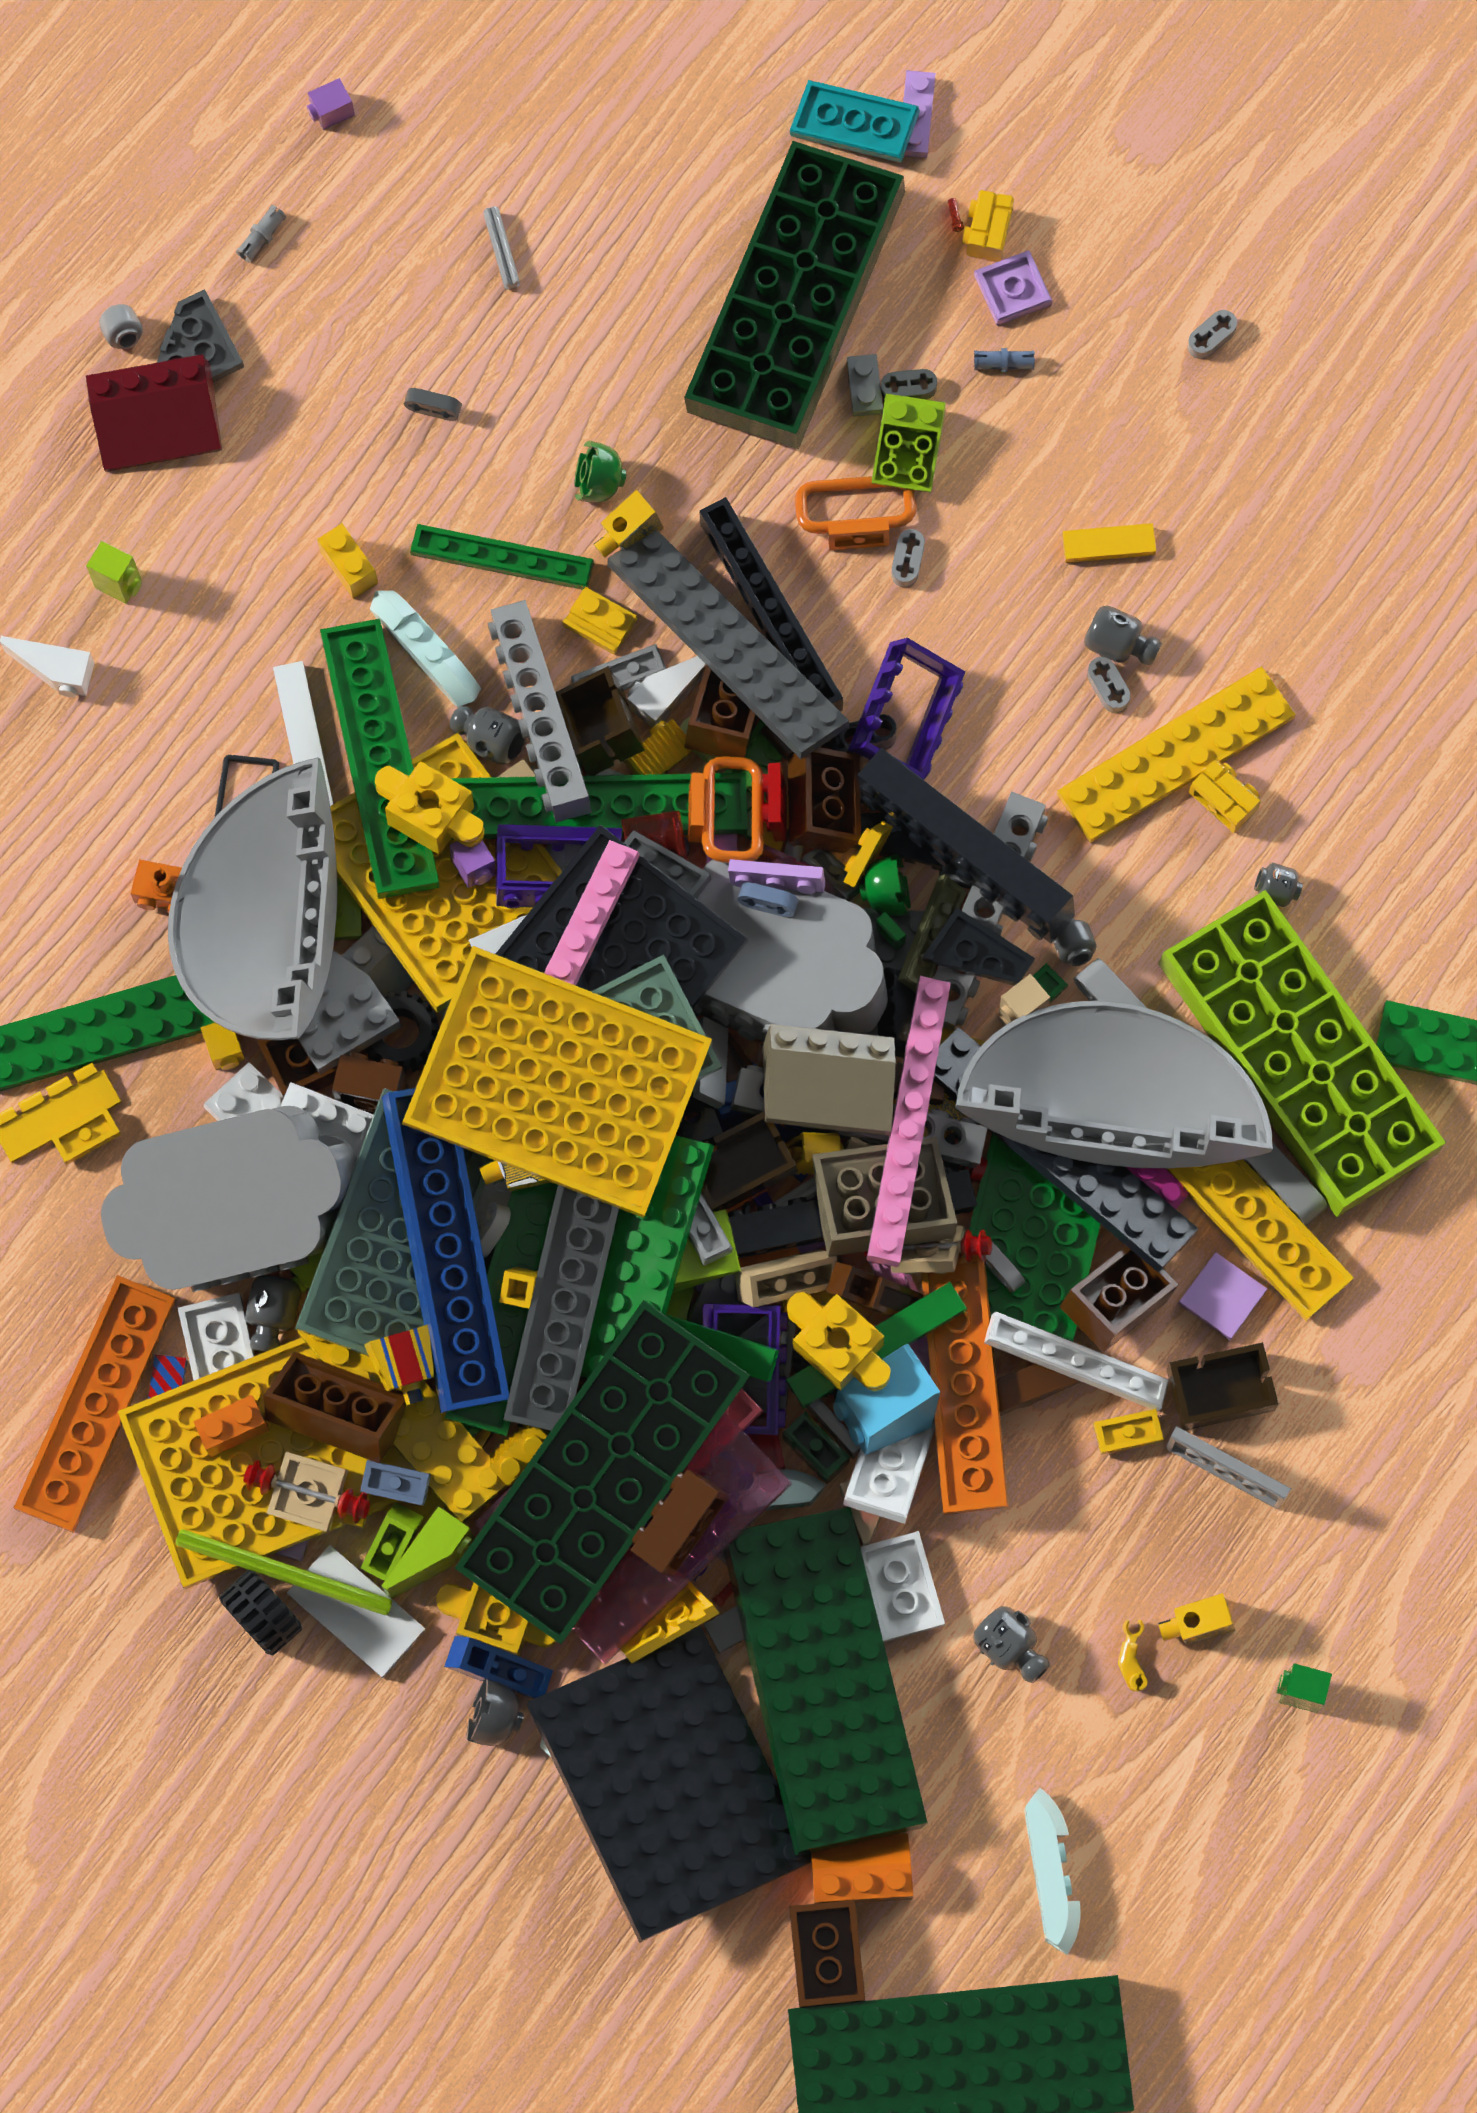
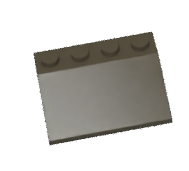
M770 1024L762 1047L765 1122L890 1136L892 1131L896 1066L894 1038Z
M937 1137L922 1139L903 1246L952 1239L957 1225ZM888 1144L812 1155L821 1228L828 1257L868 1251Z

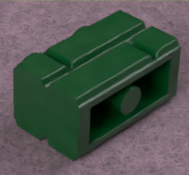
M806 1411L782 1433L784 1442L814 1472L817 1471L818 1477L826 1485L850 1463V1456Z

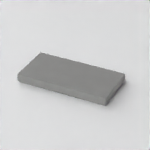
M1177 1426L1166 1446L1168 1451L1275 1509H1280L1291 1490L1286 1485Z

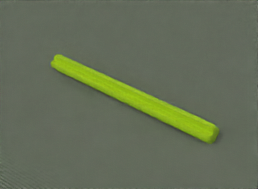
M184 1529L179 1531L176 1538V1545L382 1615H388L392 1606V1600Z

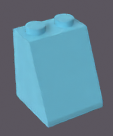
M909 1344L903 1345L882 1359L889 1365L891 1370L889 1383L882 1390L871 1391L855 1377L841 1391L837 1389L835 1403L833 1404L835 1415L840 1421H844L849 1429L853 1443L859 1445L865 1455L932 1427L940 1390Z

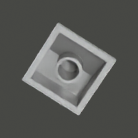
M374 925L342 955V957L370 976L383 997L388 996L387 992L394 991L395 994H401V991H407L415 983Z

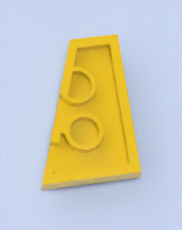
M686 1580L613 1642L628 1660L634 1663L720 1613L689 1580Z

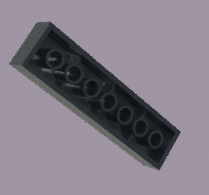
M883 748L857 774L859 790L863 797L861 800L872 811L878 809L886 815L885 820L895 829L899 830L901 827L909 833L908 837L918 847L926 846L933 852L932 856L943 866L949 864L956 870V875L964 883L970 885L972 882L980 888L979 892L986 900L991 903L996 901L1004 907L1003 911L1008 917L1016 922L1020 919L1029 926L1027 928L1028 931L1038 940L1044 938L1051 944L1075 917L1074 898L1071 893Z

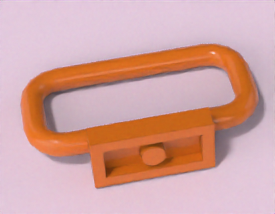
M872 476L811 481L802 485L796 492V518L798 524L805 531L815 534L828 533L829 551L889 546V528L906 526L916 515L915 491L900 488L903 492L904 512L897 516L814 522L809 518L807 497L811 493L891 486L872 484Z
M722 756L710 760L705 765L703 773H691L688 804V842H701L702 836L704 852L715 861L729 863L730 859L755 861L763 852V770L758 763L744 757ZM719 769H742L748 771L752 776V845L747 851L720 850L714 844L715 772Z

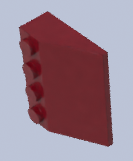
M203 354L86 375L89 405L105 472L222 451L211 366Z

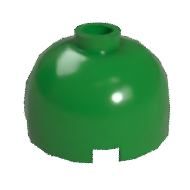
M587 441L584 446L589 448L586 454L580 453L576 466L574 487L580 486L581 495L575 494V497L578 501L600 503L614 496L618 487L624 486L626 469H622L621 458L610 446L599 442Z
M899 854L876 859L865 872V882L859 884L862 900L869 901L871 908L879 915H882L884 912L889 917L910 915L911 901L907 877L903 876V873L898 870L899 867H904Z

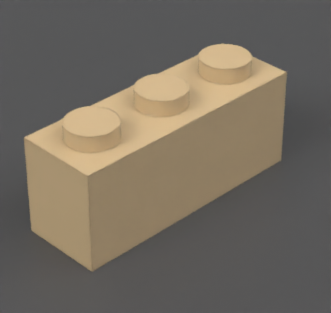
M817 1249L741 1267V1271L735 1273L738 1300L752 1307H758L790 1299L799 1292L812 1294L827 1289L835 1263L837 1262V1256L828 1257L827 1251Z

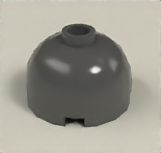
M489 1679L484 1680L473 1702L472 1707H475L473 1720L469 1718L466 1736L468 1741L480 1745L494 1746L506 1741L512 1731H519L524 1714L518 1712L519 1700L516 1693L508 1686Z

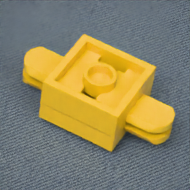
M421 761L409 776L391 766H386L377 772L375 776L376 791L380 796L390 801L385 807L389 826L438 855L451 838L467 847H474L482 841L484 837L483 821L471 813L474 809L472 791Z
M805 1292L796 1293L789 1299L787 1304L788 1318L801 1329V1332L793 1339V1349L837 1389L841 1391L853 1377L867 1389L874 1392L882 1390L887 1386L890 1380V1367L876 1354L884 1346V1335L844 1299L836 1294L824 1307Z
M474 1582L471 1590L455 1584H446L437 1593L436 1602L439 1610L445 1615L460 1619L456 1631L457 1636L471 1637L519 1657L521 1656L525 1641L544 1648L552 1647L557 1643L553 1638Z

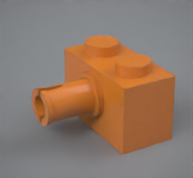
M139 859L130 893L134 903H137L138 907L145 910H155L157 907L167 909L169 913L174 888L182 867Z

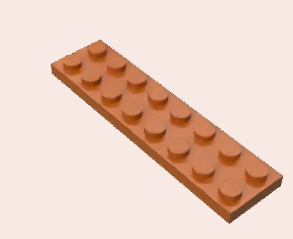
M974 1255L971 1262H967L964 1257H959L954 1272L944 1274L921 1272L923 1298L951 1282L967 1307L966 1312L927 1334L930 1374L940 1390L934 1418L942 1505L945 1515L1009 1508L994 1348L984 1343L991 1319L985 1261L982 1262L979 1255Z
M119 1275L116 1276L14 1505L15 1510L69 1532H75L121 1428L122 1422L118 1411L129 1407L132 1403L177 1301L174 1297Z

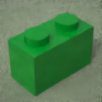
M1294 1663L1288 1671L1284 1670L1283 1675H1280L1276 1690L1277 1694H1281L1280 1703L1318 1713L1325 1705L1332 1673Z

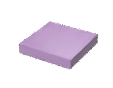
M1029 250L974 271L975 279L997 326L1052 305V299Z
M1215 1252L1178 1304L1230 1341L1263 1297L1267 1288Z

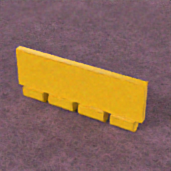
M90 1063L73 1072L78 1084L73 1086L68 1076L46 1087L51 1097L47 1101H45L39 1091L18 1103L23 1114L18 1116L13 1107L0 1113V1144L10 1162L13 1163L51 1142V1135L103 1106H106L107 1110L122 1103L105 1071L97 1072L93 1063Z

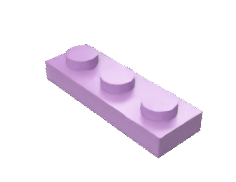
M906 70L903 102L919 106L920 113L904 156L927 158L936 73Z
M731 859L729 861L728 873L732 885L740 888L743 883L751 882L780 890H798L804 894L824 892L825 876L823 867Z

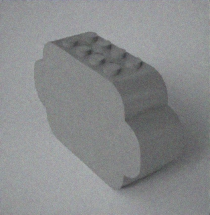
M711 860L706 864L703 870L711 874V881L697 900L744 935L748 942L693 1008L696 1017L702 1015L726 1028L729 1027L738 1031L745 1039L751 1041L757 1039L762 1042L765 1041L770 1024L867 1034L877 1025L886 1009L888 995L883 965L876 954L872 923L864 909L826 891L804 894L798 890L784 889V891L792 893L799 899L794 916L782 917L745 907L737 900L741 888L732 885L728 873L729 863Z
M290 1105L259 1110L141 1140L132 1145L123 1157L121 1164L123 1185L114 1188L103 1202L101 1220L108 1244L117 1254L127 1259H142L148 1277L155 1284L165 1289L176 1290L191 1286L192 1292L279 1270L308 1264V1257L323 1253L339 1207L347 1192L357 1158L347 1142L332 1135L320 1136L318 1126L313 1117L304 1109Z

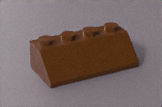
M295 1351L264 1394L266 1421L379 1464L395 1441L406 1408L403 1392L396 1389L386 1391L383 1384Z

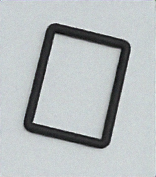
M226 755L223 760L215 817L222 811L229 761L273 765L272 773L279 770V762L275 759Z

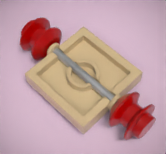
M956 1226L952 1239L903 1246L900 1264L898 1267L891 1266L892 1273L905 1274L917 1272L944 1274L954 1272L960 1253H962L967 1262H971L973 1255H979L980 1260L984 1262L986 1255H991L992 1252L991 1237L986 1236L984 1230H981L978 1236H973L970 1230L965 1232L964 1226ZM864 1251V1255L867 1257L868 1251Z
M290 1452L285 1453L278 1476H276L273 1464L264 1469L261 1468L260 1460H256L253 1465L249 1464L244 1474L243 1481L247 1484L248 1491L259 1487L261 1495H266L274 1488L267 1514L329 1533L337 1508L340 1519L343 1520L347 1515H352L355 1524L360 1519H365L370 1509L371 1503L370 1500H367L366 1492L356 1497L354 1496L353 1489L349 1488L342 1494L349 1470Z

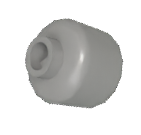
M125 304L113 305L106 309L100 317V329L110 346L117 349H128L135 346L143 333L142 324L132 307Z

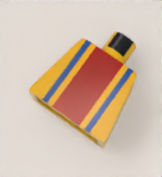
M428 1325L364 1344L386 1391L401 1387L406 1406L425 1400L420 1382L434 1377Z

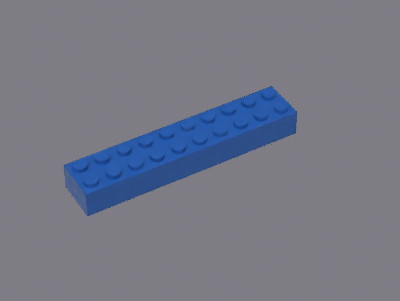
M412 1088L388 1092L382 1097L423 1322L424 1326L428 1325L434 1381L440 1413L508 1400L509 1391L464 1151L460 1146L402 1124L416 1089Z

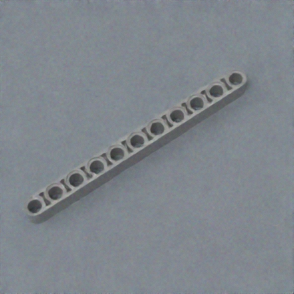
M1099 958L1073 978L1076 986L1089 1001L1118 1002L1147 1008ZM1273 1142L1272 1152L1243 1159L1305 1226L1328 1207L1324 1197Z

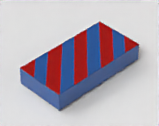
M155 1354L148 1399L184 1385L187 1358Z

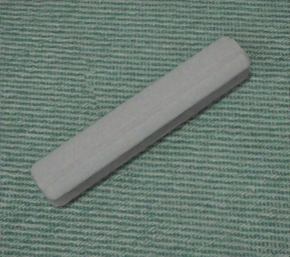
M496 206L486 208L483 212L504 288L507 290L517 288L520 285L519 277L499 208Z

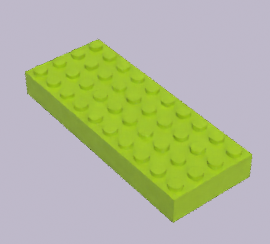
M1266 890L1163 952L1158 965L1210 1039L1228 1052L1251 1079L1262 1098L1270 1124L1315 1188L1324 1197L1336 1217L1341 1216L1436 1156L1446 1144L1445 1140Z

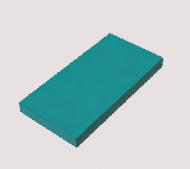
M808 80L789 132L792 137L901 163L920 109L916 105Z

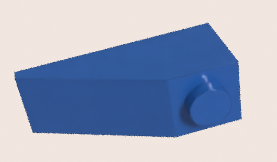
M461 1636L454 1637L444 1666L480 1681L489 1679L508 1686L513 1692L533 1699L546 1694L553 1670L471 1637Z

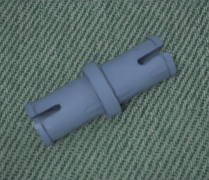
M1001 348V351L974 350V370L1001 369V372H1007V369L1034 370L1035 353L1034 350L1008 351L1007 348Z

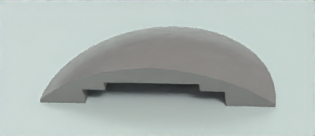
M319 757L295 763L262 778L244 790L217 814L191 849L183 864L171 899L168 917L169 952L181 987L194 1005L213 1022L243 1036L264 1040L300 1038L316 1012L327 981L336 928L337 864L330 801Z
M1078 1001L1041 1008L1008 1023L995 1032L972 1057L963 1074L955 1106L960 1112L984 1127L1013 1141L1044 1152L1103 1165L1133 1168L1199 1167L1255 1157L1272 1152L1273 1149L1269 1117L1262 1098L1246 1072L1228 1052L1199 1030L1178 1019L1144 1007L1118 1002Z

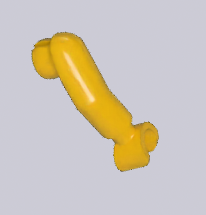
M1126 1620L1122 1627L1126 1640L1122 1642L1118 1666L1129 1689L1138 1692L1144 1690L1148 1684L1147 1677L1136 1658L1138 1649L1136 1644L1137 1637L1142 1634L1144 1624L1142 1620H1138V1630L1132 1634L1129 1631V1620Z

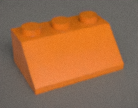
M908 1833L895 1834L811 1853L814 1904L845 1900L865 1903L913 1899Z

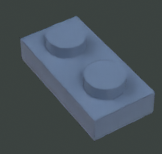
M367 1460L360 1492L424 1506L431 1474Z

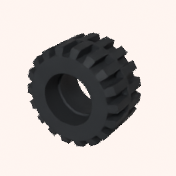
M394 991L387 992L388 996L384 997L395 1015L397 1017H408L416 1022L419 1029L418 1037L413 1044L405 1048L390 1047L381 1039L365 1049L369 1058L375 1062H380L381 1059L392 1060L399 1063L400 1067H403L404 1074H406V1070L410 1069L414 1072L419 1070L418 1066L421 1064L425 1066L438 1034L439 1025L436 1014L432 1011L430 1004L427 1001H422L421 997L415 993L412 996L408 994V991H401V994H395Z
M248 1569L219 1595L222 1605L265 1653L274 1656L302 1630L301 1623L254 1571Z

